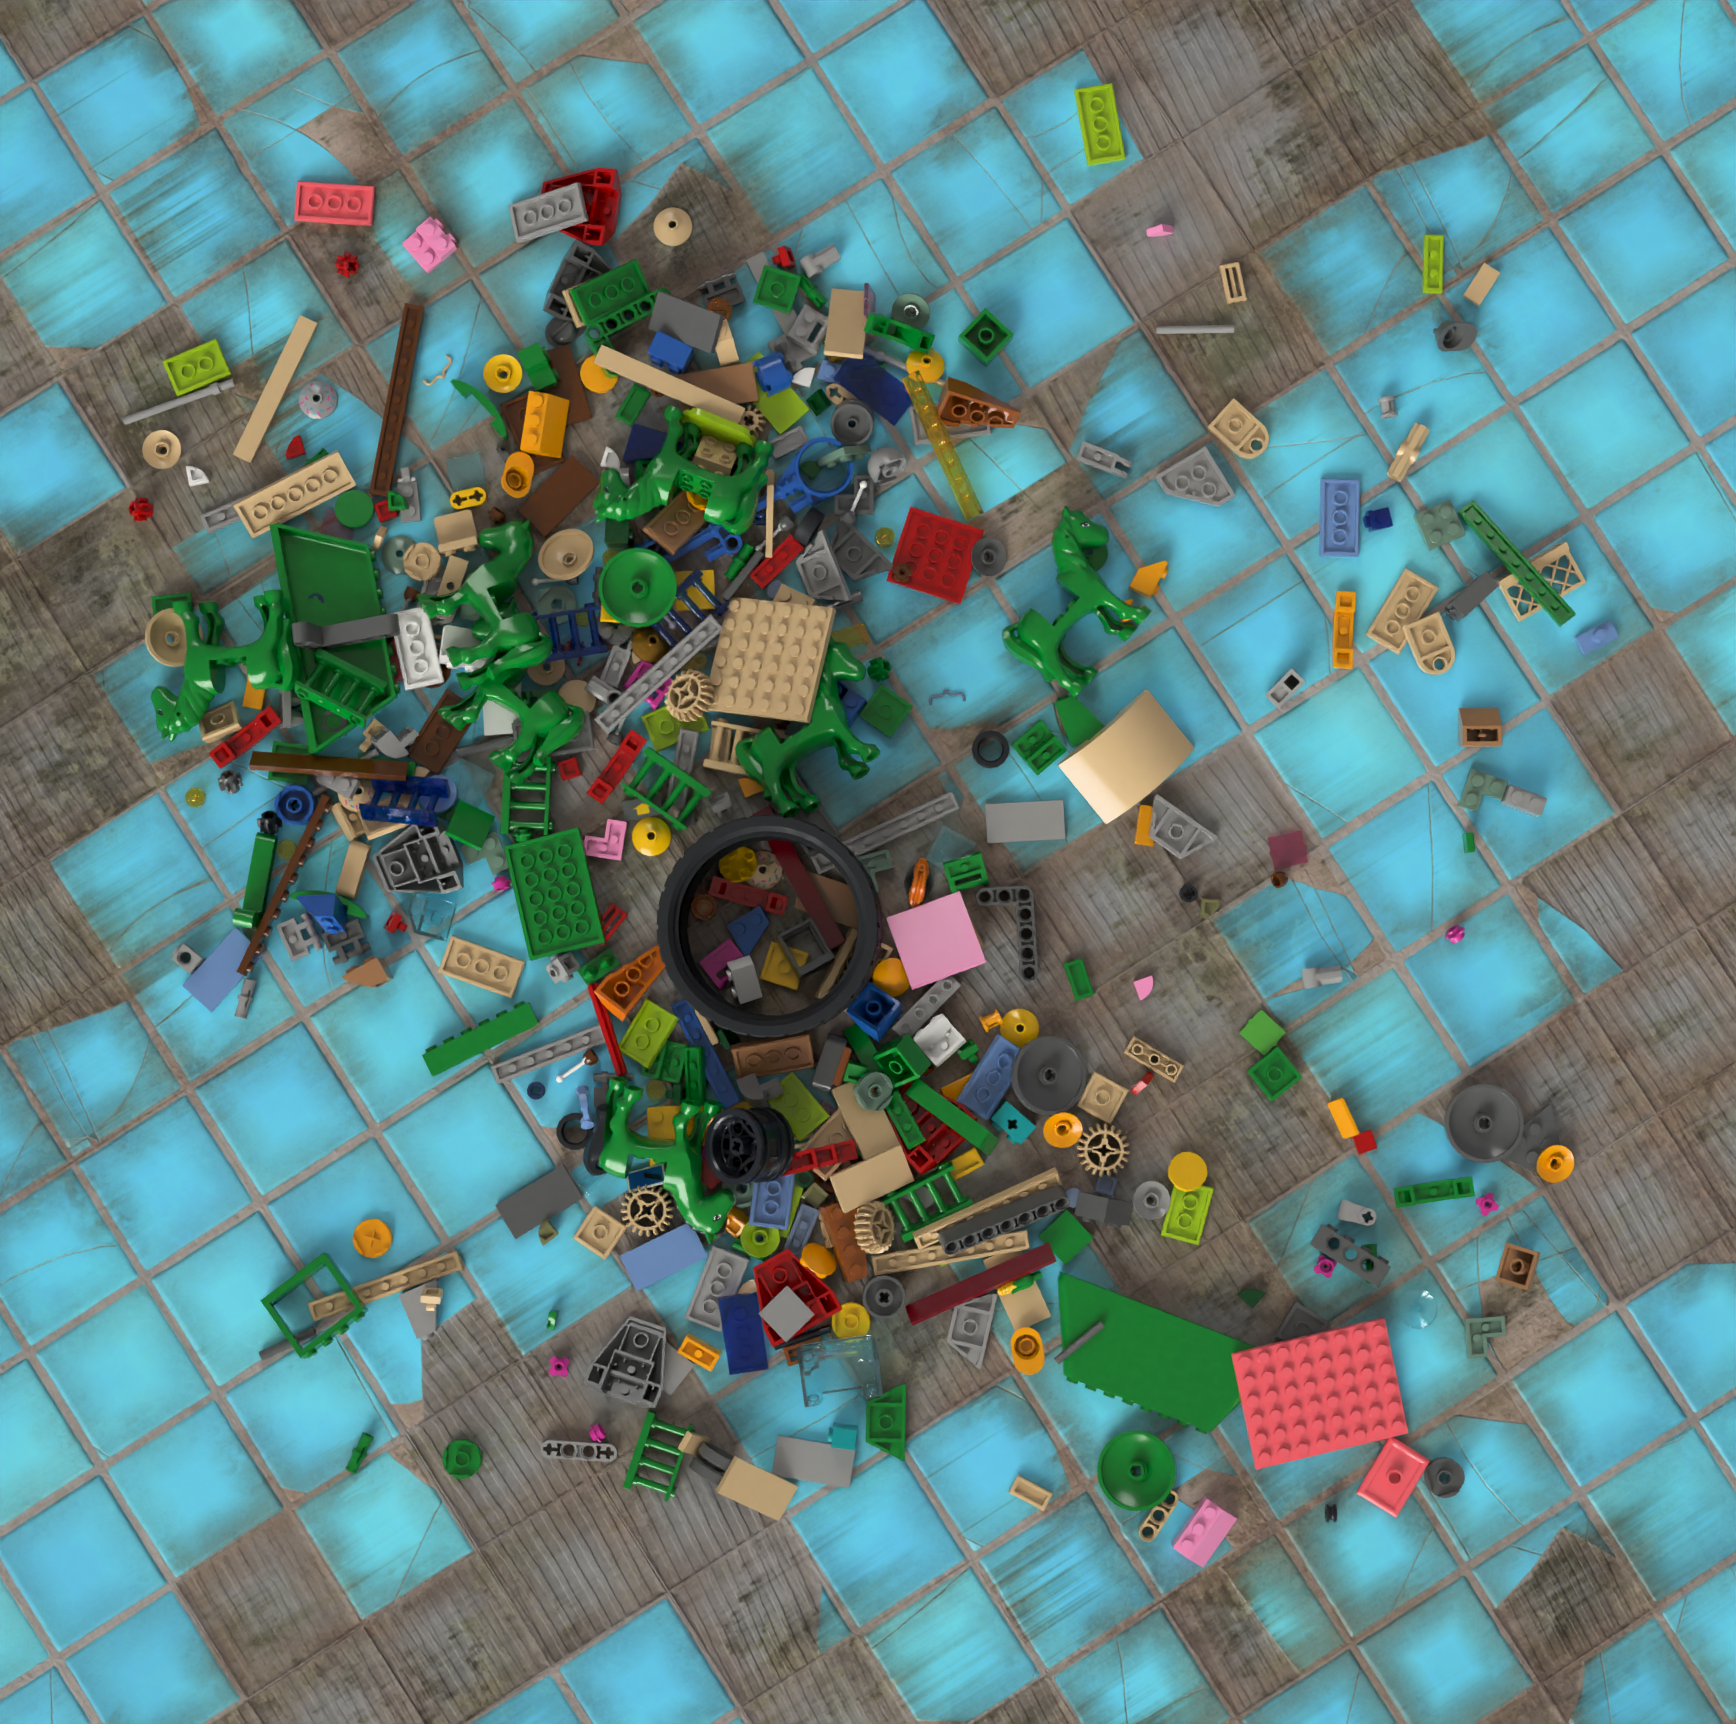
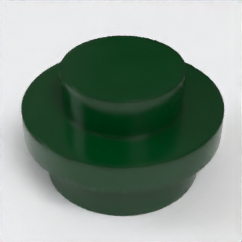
M811 1170L796 1173L795 1182L799 1187L807 1188L813 1184L814 1174Z

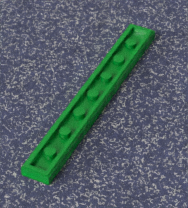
M1474 500L1458 511V515L1559 627L1575 616L1574 610Z

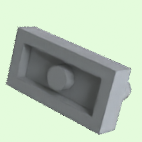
M785 334L767 343L771 352L782 353L785 360L783 364L786 370H790L792 375L803 369Z
M279 690V718L282 720L279 724V729H287L304 723L303 713L291 709V707L301 703L300 697L294 690L288 692Z

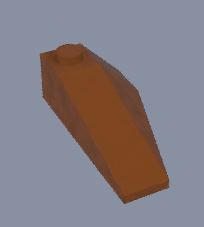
M948 377L940 394L934 420L951 426L971 424V427L989 425L995 428H1014L1021 411L966 382Z

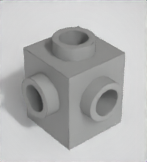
M571 951L563 956L560 954L550 959L551 963L545 967L555 984L560 981L566 983L574 978L573 973L581 968Z

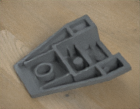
M575 240L562 259L548 289L543 311L560 320L573 321L562 291L612 270V268L593 248ZM613 321L606 322L607 327L616 328V324Z
M435 815L417 820L372 856L386 892L446 894L464 887L463 862L453 838L444 834L447 826Z
M629 1316L591 1362L583 1384L603 1395L638 1407L657 1408L664 1390L667 1328Z

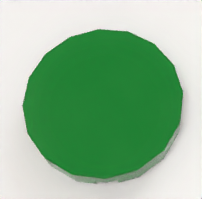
M351 490L339 496L335 503V514L337 520L343 526L349 529L362 528L370 523L373 518L374 506L367 494Z
M457 1439L451 1442L444 1450L442 1457L443 1466L452 1477L458 1479L469 1478L476 1474L481 1467L482 1452L472 1440Z

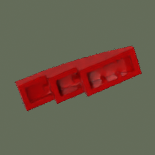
M854 1139L795 1152L791 1165L783 1176L859 1159Z

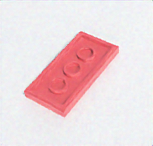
M297 181L294 220L373 226L375 187Z

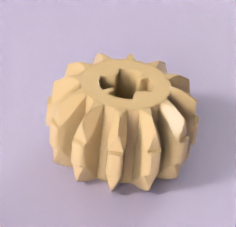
M748 406V411H744L739 424L750 430L749 434L753 433L757 438V431H764L761 426L766 425V421L761 420L764 414H758L759 409L757 407L752 412L751 406ZM749 419H752L753 425L749 424V426H746L745 420L749 421Z

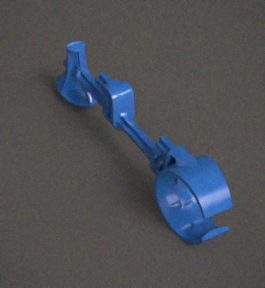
M818 437L803 444L776 483L773 503L779 499L787 500V496L790 494L794 496V492L797 490L801 492L803 490L805 494L788 503L792 511L796 513L809 504L814 507L845 489L853 475V463H848V472L844 481L837 488L829 491H818L809 487L802 479L799 470L801 456L811 445L819 442H828L840 447L842 443L833 438ZM767 493L758 498L757 512L767 507ZM709 522V526L706 529L692 536L673 556L665 549L661 556L668 563H671L716 537L719 538L721 543L704 552L709 562L725 553L729 556L739 551L742 546V540L739 535L730 534L723 526ZM730 537H734L738 541L737 546L734 548L727 546V540ZM646 538L643 540L644 545L637 543L635 547L647 549L656 541ZM658 545L654 552H657L661 546Z

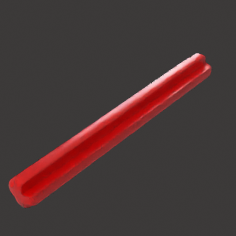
M592 983L589 985L588 991L616 1075H626L628 1071L608 1011L594 993L599 984Z

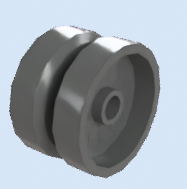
M850 398L843 400L836 406L832 414L830 426L832 434L844 445H860L868 440L873 431L874 414L870 406L860 399Z
M889 1274L870 1278L865 1284L862 1293L863 1304L867 1312L879 1319H890L898 1315L904 1308L906 1301L905 1289L901 1281ZM882 1292L884 1294L887 1293V1299H881L880 1294Z
M703 1441L698 1449L702 1457H693L689 1467L704 1479L719 1485L734 1457L721 1448Z

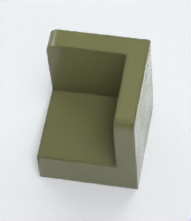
M814 1181L801 1197L817 1209L825 1198L829 1196V1193Z

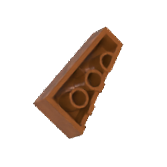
M838 1200L820 1206L819 1210L843 1281L850 1283L868 1276L866 1252L861 1250L860 1245H857L858 1239L855 1238L856 1232L854 1231L855 1224L853 1222L856 1221L855 1214H857V1208L843 1213Z

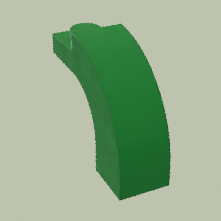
M871 312L863 330L929 354L935 335L923 329L882 314L878 315Z

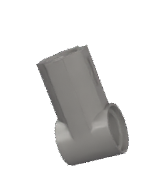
M831 244L816 254L807 255L799 263L808 278L813 279L820 275L825 268L841 260V257L834 245Z
M594 675L584 689L608 705L611 704L609 702V695L611 693H617L619 696L622 694Z
M1340 965L1301 969L1304 989L1342 982Z

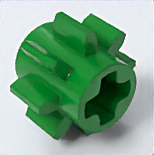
M879 657L869 661L870 666L867 668V673L871 679H876L879 682L889 678L888 673L891 672V665L888 660Z

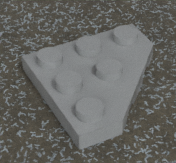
M1206 446L1155 476L1165 494L1219 507L1236 496Z

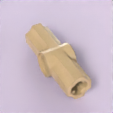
M1418 423L1413 425L1407 438L1403 440L1398 448L1394 461L1387 470L1386 474L1390 478L1399 482L1402 481L1410 465L1414 463L1421 451L1420 447L1430 431L1427 427Z

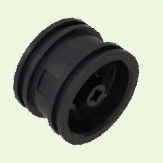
M774 1108L726 1109L714 1117L706 1133L705 1152L708 1164L712 1172L720 1180L731 1185L775 1181L787 1172L794 1156L795 1146L791 1126L783 1114Z

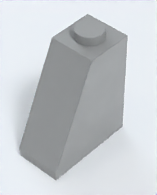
M438 1278L399 1295L417 1339L421 1337L423 1340L435 1336L433 1332L438 1330L439 1304H436L435 1311H426L427 1303H420L424 1287L439 1288Z

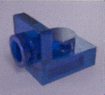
M1389 507L1374 511L1369 510L1363 517L1364 526L1369 529V532L1393 526Z

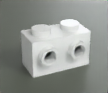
M750 956L727 962L729 970H726L728 981L733 983V987H730L733 998H737L740 1004L761 998V989Z

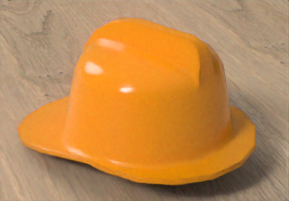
M524 452L512 453L505 463L501 476V485L507 494L514 498L524 497L531 487L534 463L528 454Z
M1030 1327L1017 1329L1011 1337V1351L1015 1367L1025 1375L1038 1373L1045 1362L1040 1334Z

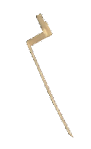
M767 469L765 471V474L768 476V482L766 483L765 557L772 558L773 484H775V472Z

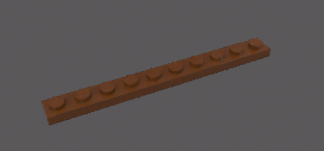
M408 303L404 305L369 493L373 495L388 497V491H391L425 311L424 306Z
M322 794L236 972L244 976L252 973L256 964L254 960L257 955L260 956L264 949L263 941L265 937L269 938L273 930L271 925L281 914V909L279 908L282 902L285 903L290 895L288 890L291 884L294 885L298 879L299 874H297L299 867L304 866L307 860L305 855L308 849H312L316 839L314 836L317 831H321L324 825L323 818L332 809L333 803H331L332 799Z

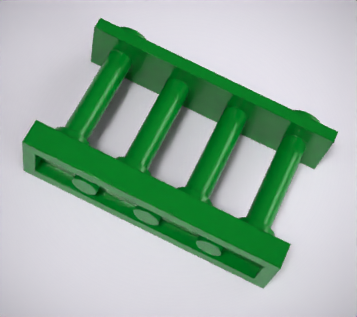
M318 648L315 653V663L317 666L305 684L299 681L295 682V693L300 698L308 699L347 719L352 725L365 728L366 716L363 714L375 696L382 698L386 696L388 683ZM327 669L333 672L334 675L323 692L320 693L312 689V686L322 671ZM345 678L351 681V684L338 702L329 696L340 679ZM362 687L369 692L355 711L346 705L357 688Z
M647 747L643 752L646 755L645 763L630 784L626 782L621 784L624 788L623 792L630 797L635 795L671 820V825L677 830H687L689 826L684 824L690 813L701 798H709L714 791L651 747ZM657 763L663 767L661 769L662 773L646 796H644L636 788L651 766ZM673 774L679 778L677 780L678 784L663 806L660 807L652 799L668 776L671 777ZM689 785L695 789L694 795L680 816L676 818L668 811L683 789Z
M547 757V763L543 767L537 766L534 770L546 771V783L523 782L519 787L505 774L510 769L518 768L523 762H508L503 768L500 833L510 835L511 830H514V828L542 829L545 836L549 835L550 832H553V820H550L552 773H556V762H553L552 757ZM516 789L545 790V802L515 801V799H512V791H516ZM515 809L545 810L544 822L514 821L511 818V811H515Z
M947 1161L937 1165V1169L882 1197L885 1205L891 1203L903 1226L899 1233L904 1243L914 1238L912 1232L973 1205L969 1195L966 1197L962 1196L950 1171L955 1169L951 1161L949 1163ZM942 1175L955 1197V1203L949 1206L944 1204L932 1181ZM925 1184L938 1208L937 1212L932 1215L927 1214L915 1189ZM906 1194L911 1198L920 1216V1221L915 1224L909 1222L898 1201V1198Z
M649 1409L623 1488L630 1490L632 1485L636 1486L638 1484L665 1493L664 1501L668 1502L669 1497L674 1498L677 1489L673 1485L684 1452L676 1446L652 1439V1436H649L650 1429H655L656 1427L683 1437L687 1431L695 1433L696 1430L692 1429L693 1423H690L688 1429L658 1420V1417H655L656 1411ZM650 1446L679 1456L676 1466L673 1467L646 1458V1455L642 1454L644 1447L648 1448ZM644 1465L671 1474L672 1478L669 1486L639 1477L640 1474L636 1473L638 1466L642 1467Z

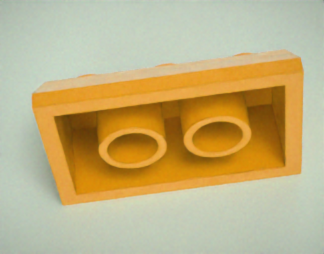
M529 391L520 446L522 452L561 458L570 400L547 393Z

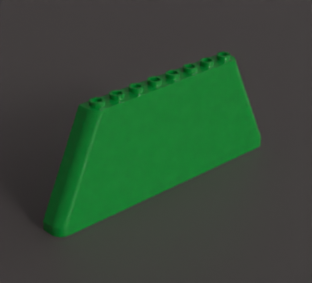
M278 523L269 525L280 588L283 590V605L286 619L292 620L294 623L309 622L323 627L387 614L385 606L382 607L381 599H384L381 587H378L377 580H380L378 568L375 569L374 562L377 561L376 552L371 550L368 544ZM313 593H318L323 596L324 603L318 600V596H313L314 599H309L308 597ZM388 638L324 650L388 683L386 696L384 698L375 696L363 714L366 716V720L398 698L401 690L399 682H395L394 675H397L396 664L392 663L391 656H394L392 644L388 643ZM294 645L301 665L299 682L305 684L317 666L315 663L316 651ZM327 669L323 670L312 686V689L322 693L334 673ZM341 678L329 697L339 702L350 686L351 681ZM358 687L346 706L356 711L369 691ZM300 698L308 747L311 754L321 752L357 727L348 721L346 727L338 732L321 729L327 709L308 699ZM331 714L326 718V726L329 729H337L341 725V719L336 714Z
M1059 1272L1057 1283L1062 1351L1097 1322L1100 1321L1104 1325L1103 1329L1063 1361V1374L1067 1376V1381L1078 1384V1381L1086 1384L1085 1388L1092 1391L1100 1389L1104 1391L1103 1395L1113 1399L1115 1396L1123 1398L1122 1402L1133 1406V1403L1141 1405L1140 1409L1149 1413L1152 1410L1159 1412L1158 1416L1168 1420H1170V1417L1178 1419V1424L1186 1427L1189 1424L1196 1426L1195 1430L1207 1434V1431L1212 1432L1241 1403L1231 1353L1255 1348L1256 1346L1072 1275Z

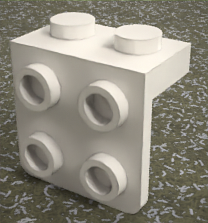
M445 625L442 632L439 663L445 664L447 668L451 669L462 667L467 672H473L483 667L485 663L483 660H475L471 664L461 663L453 667L445 649L451 646L458 648L471 647L478 644L480 640L473 637L471 629Z
M943 1014L933 1017L930 1023L925 1028L920 1029L913 1038L915 1043L937 1068L967 1042Z

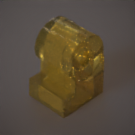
M696 653L680 668V672L682 673V670L688 671L689 669L694 671L704 670L707 665L706 656L702 653Z

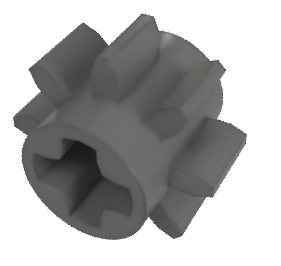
M233 770L224 771L221 774V778H218L220 790H225L227 794H235L240 790V786H243L240 773L235 774Z

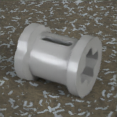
M1386 396L1378 399L1382 410L1381 419L1398 416L1394 404L1395 396Z

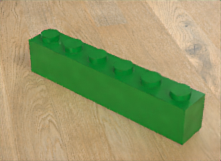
M522 1001L514 1005V1010L510 1012L504 1010L497 1013V1018L492 1021L488 1018L479 1022V1027L472 1030L469 1027L460 1032L461 1036L457 1038L451 1036L443 1040V1045L439 1047L433 1045L425 1049L426 1053L422 1057L431 1075L436 1076L539 1025L540 1022L529 1002L525 1004Z

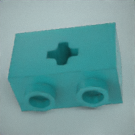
M1007 1101L990 1118L993 1120L991 1125L999 1132L1002 1129L1007 1132L1006 1138L1014 1145L1017 1142L1021 1145L1036 1128L1034 1124ZM1009 1119L1011 1121L1016 1120L1015 1125L1017 1127L1015 1129L1012 1127L1008 1129L1009 1124L1007 1121Z
M834 1423L833 1428L829 1427L828 1442H831L832 1448L855 1450L856 1425Z

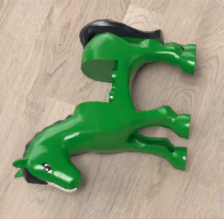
M611 1076L609 1088L605 1095L606 1104H600L596 1107L597 1122L588 1137L583 1152L585 1168L593 1176L610 1174L626 1179L634 1157L639 1159L650 1158L659 1164L666 1162L667 1167L663 1188L669 1190L682 1220L693 1231L705 1234L707 1241L712 1244L713 1239H717V1235L726 1230L727 1215L736 1201L735 1194L729 1188L721 1189L714 1195L704 1197L701 1183L703 1169L702 1144L705 1131L711 1118L722 1112L724 1104L715 1100H705L703 1110L700 1112L701 1103L684 1099L681 1102V1111L673 1116L672 1120L675 1139L648 1137L631 1130L628 1123L630 1110L636 1101L642 1099L644 1090L638 1086L628 1085L629 1081L626 1078ZM692 1116H694L693 1129L688 1136L687 1126Z

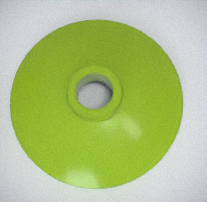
M747 1222L740 1235L744 1250L754 1257L771 1255L779 1245L780 1234L778 1229L748 1225L749 1222ZM756 1236H762L763 1241L758 1242L756 1240Z

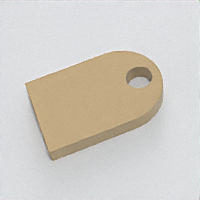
M1234 398L1207 427L1208 430L1241 458L1253 459L1260 456L1269 443V434L1266 427ZM1252 441H1259L1262 448L1258 451L1253 450L1251 447Z
M1435 612L1402 627L1416 663L1423 672L1438 675L1445 673L1452 667L1455 660V650L1439 612ZM1436 659H1441L1443 662V667L1440 670L1434 666Z

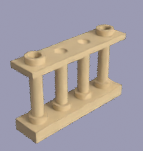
M716 718V721L712 720L711 726L717 728L712 754L709 756V759H704L703 768L749 777L742 766H739L735 751L736 744L742 740L744 732L755 734L756 736L762 730L728 724L726 719ZM724 728L736 731L731 759L728 760V763L720 762L719 758ZM774 729L782 740L789 737V735H785V731Z

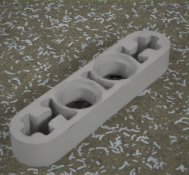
M547 1439L540 1447L544 1457L555 1459L611 1462L618 1454V1449L614 1444L605 1442ZM551 1443L552 1447L558 1448V1443H561V1455H557L558 1450H552L551 1454H549L544 1447ZM567 1444L573 1445L575 1448L574 1454H565L564 1446ZM592 1446L595 1451L594 1455L586 1456L583 1452L584 1447ZM597 1446H601L600 1451H606L607 1447H610L614 1454H611L610 1458L605 1453H600V1457H596L598 1454Z

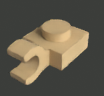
M375 718L362 733L367 738L359 746V749L365 754L368 753L373 745L370 738L385 727Z

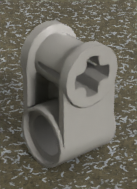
M1343 1199L1337 1214L1338 1219L1365 1226L1373 1225L1377 1218L1374 1210ZM1367 1211H1369L1371 1219H1367V1221L1364 1222L1365 1219L1362 1218V1214H1366Z

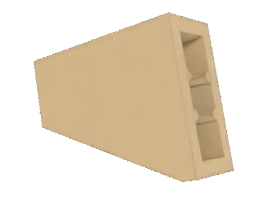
M727 319L723 320L715 349L721 367L740 364Z

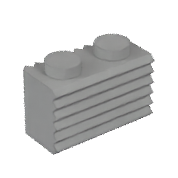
M1509 785L1506 786L1500 803L1501 805L1508 806V808L1512 807V809L1515 808L1519 812L1522 811L1523 813L1530 814V816L1537 817L1542 815L1547 798Z

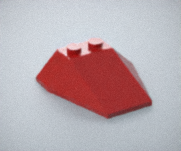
M595 168L543 182L541 194L577 182L581 183L589 221L559 231L584 244L604 246L615 233L622 192L618 170Z
M913 1080L904 1084L899 1089V1092L926 1141L909 1150L886 1108L884 1110L907 1161L920 1174H923L942 1163L966 1139L905 1094L914 1082ZM937 1092L977 1122L978 1119L963 1104Z
M789 1249L753 1267L760 1311L788 1286L815 1314L792 1338L843 1310L835 1293L808 1267H804L800 1263V1259ZM762 1318L763 1329L771 1345L775 1347L784 1343L785 1341Z

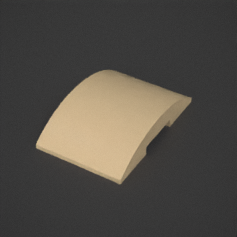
M1145 689L1117 713L1118 716L1090 740L1084 741L1057 764L1105 824L1129 810L1151 793L1194 750L1193 745L1148 689Z

